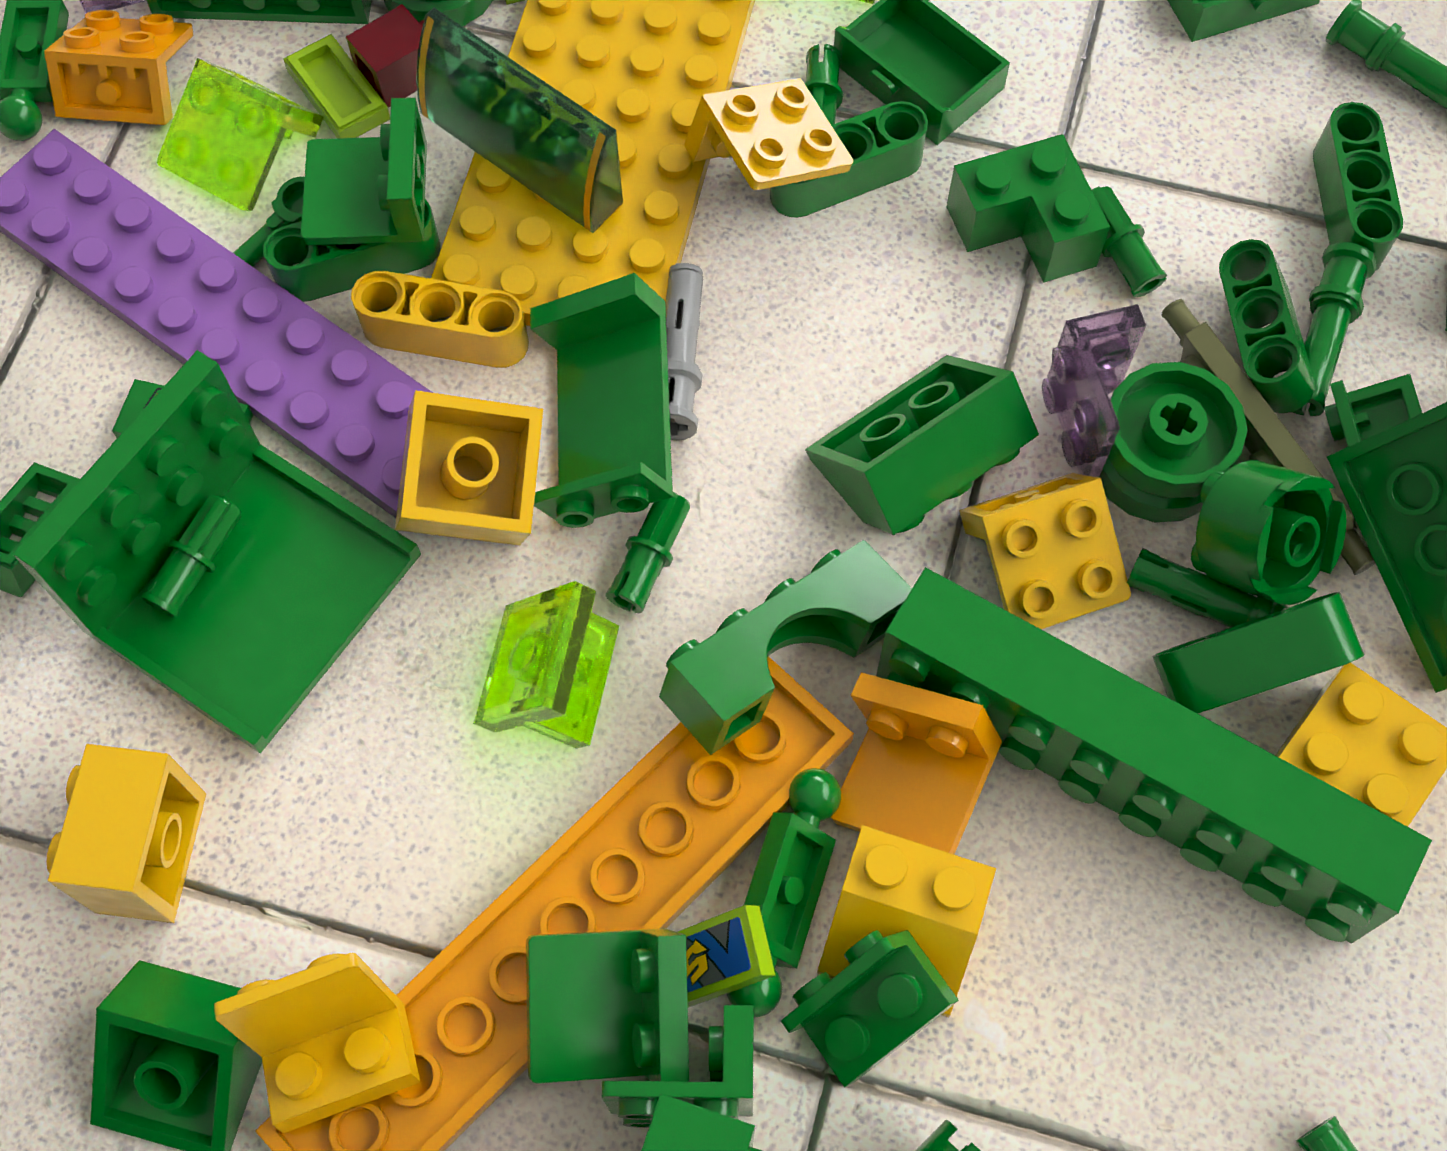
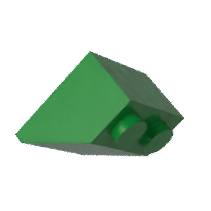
M139 960L96 1008L90 1124L183 1151H231L260 1070L262 1058L216 1021L214 1004L237 995L241 988Z

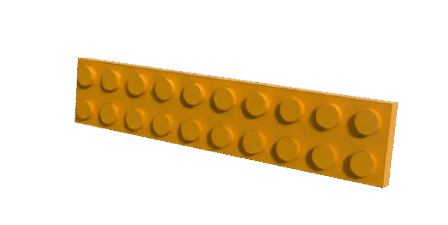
M768 656V669L775 689L758 724L710 755L680 722L396 995L405 1006L420 1083L284 1134L272 1125L270 1116L255 1132L272 1151H445L528 1068L527 938L531 935L666 929L769 826L773 812L782 813L790 805L789 789L795 776L806 769L818 768L825 770L852 743L854 733Z

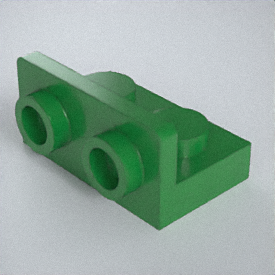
M876 930L862 938L844 954L850 965L833 979L830 978L827 972H824L801 987L792 996L798 1007L781 1020L788 1033L804 1028L844 1088L860 1079L959 1001L908 930L883 937L879 930Z

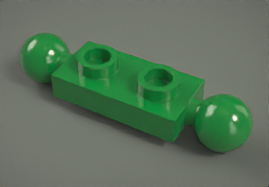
M63 0L6 1L0 33V132L9 139L25 141L36 136L42 126V114L35 102H53L44 50L63 36V32L67 30L69 12Z
M806 769L797 774L792 780L789 788V804L795 814L773 812L744 905L760 907L776 975L727 993L731 1005H754V1017L769 1014L775 1009L781 999L782 983L775 967L796 969L798 967L836 839L818 828L821 821L830 818L839 808L841 788L836 778L823 769Z

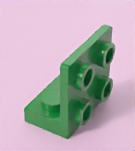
M416 97L391 98L390 124H381L380 137L311 139L307 142L301 237L304 244L332 245L420 242L424 240L427 141Z
M662 928L531 935L527 938L528 1077L533 1083L645 1076L651 1081L689 1082L685 934Z
M724 1005V1026H709L708 1064L710 1082L602 1081V1099L611 1114H618L619 1118H623V1126L649 1128L661 1093L738 1119V1116H753L754 1005Z

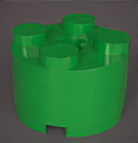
M1257 460L1238 463L1225 473L1220 471L1213 472L1207 477L1201 489L1203 506L1197 523L1196 542L1191 551L1192 565L1196 570L1206 573L1210 579L1240 591L1282 605L1301 603L1317 591V589L1308 586L1314 581L1319 572L1331 574L1338 562L1346 534L1347 520L1343 502L1333 500L1329 489H1333L1335 486L1329 480Z

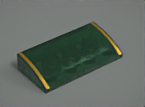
M432 8L425 15L418 48L416 74L420 113L587 230L594 233L623 203L616 129L436 8Z

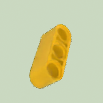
M373 271L364 274L356 281L352 288L351 300L365 338L375 346L496 368H507L517 364L525 357L528 351L529 339L523 309L519 300L505 291L389 271ZM385 307H391L390 309H388V310H386V311L377 312L379 309H382V308H385ZM441 317H449L447 320L441 322H433L434 320ZM497 327H508L501 332H490Z

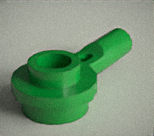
M305 177L292 178L280 187L277 198L271 202L274 213L268 217L263 227L233 252L236 256L252 267L264 258L263 245L266 238L274 230L302 221Z

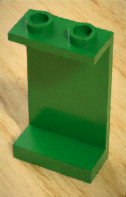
M632 273L530 308V329L557 350L558 485L535 492L534 507L556 520L562 526L580 528L592 524L596 518L617 512H639L646 509L649 503L673 497L665 300L640 277Z

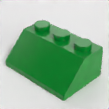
M946 355L807 447L805 451L812 463L862 522L894 536L897 533L905 532L918 526L923 521L924 514L946 499H952L967 492L972 487L973 481L992 467L1006 464L1016 458L1020 453V448L1039 436V433L1013 371Z

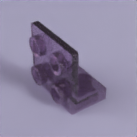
M1138 304L1066 320L1058 345L1052 350V363L1047 378L1042 380L1043 400L1050 414L1057 413L1063 429L1061 444L1064 457L1070 467L1077 466L1079 474L1099 478L1120 430L1119 421L1108 395L1124 380L1146 328V323Z

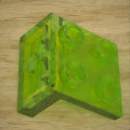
M197 58L158 155L157 164L241 210L252 211L283 138L291 139L294 131L316 137L324 117L236 71Z

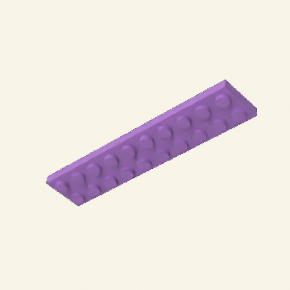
M53 129L0 177V232L183 365L197 350L216 361L238 402L249 405L256 418L396 518L409 405L415 390L433 393L432 391L56 129Z

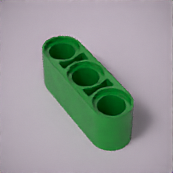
M898 101L831 125L853 159L850 170L846 173L770 188L772 206L779 213L787 217H803L909 177L917 172L922 163L928 125L926 114L915 104Z
M1348 102L1339 105L1332 112L1313 151V162L1329 244L1349 242L1368 248L1374 253L1377 264L1376 270H1378L1403 229V216L1380 116L1374 109L1363 103Z
M425 199L423 241L306 245L301 237L300 221L274 230L266 238L263 245V255L275 283L302 302H309L350 290L359 278L373 271L405 274L422 269L435 261L441 248L432 209Z
M1254 239L1240 241L1223 254L1219 262V273L1243 366L1250 381L1275 413H1291L1304 407L1311 399L1315 390V384L1288 285L1268 244ZM1285 372L1283 375L1273 378L1275 375Z
M1335 592L1157 653L1152 657L1167 697L1198 714L1343 666L1364 656L1341 593Z

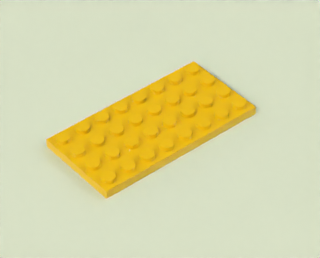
M527 0L431 279L502 290L510 293L519 300L527 326H530V308L632 273L640 277L665 300L666 304L669 269L672 265L682 261L710 159L694 162L684 143L702 95L728 91L731 88L755 0ZM600 132L606 137L599 155L592 185L590 232L584 227V193L591 156Z

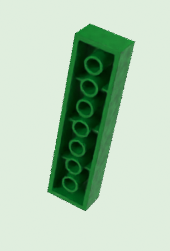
M926 567L885 632L876 674L877 677L983 705L1002 740L999 752L1007 761L1025 770L1037 768L1057 779L1059 787L1072 798L1088 804L1096 801L1118 813L1120 822L1137 834L1145 837H1155L1157 835L1179 847L1181 856L1192 865L1210 872L1220 870L1242 882V889L1253 899L1269 906L1278 907L1283 905L1306 918L1305 924L1316 934L1331 941L1344 942L1346 940L1352 944L1399 914L1432 842L1430 838Z

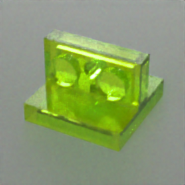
M573 581L505 606L473 724L495 733L524 726L573 748L590 746L620 626L591 612L596 595L595 590Z

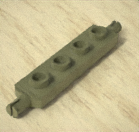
M1183 299L1175 300L1166 306L1161 316L1165 318L1180 338L1179 343L1183 347L1179 362L1208 370L1228 384L1242 404L1248 429L1244 445L1251 453L1249 460H1257L1324 478L1207 322L1200 324L1185 305ZM1329 489L1333 500L1342 502L1333 489ZM1345 507L1347 523L1341 556L1352 569L1353 574L1358 575L1373 566L1375 561L1369 548L1356 532L1357 527L1353 522V516Z

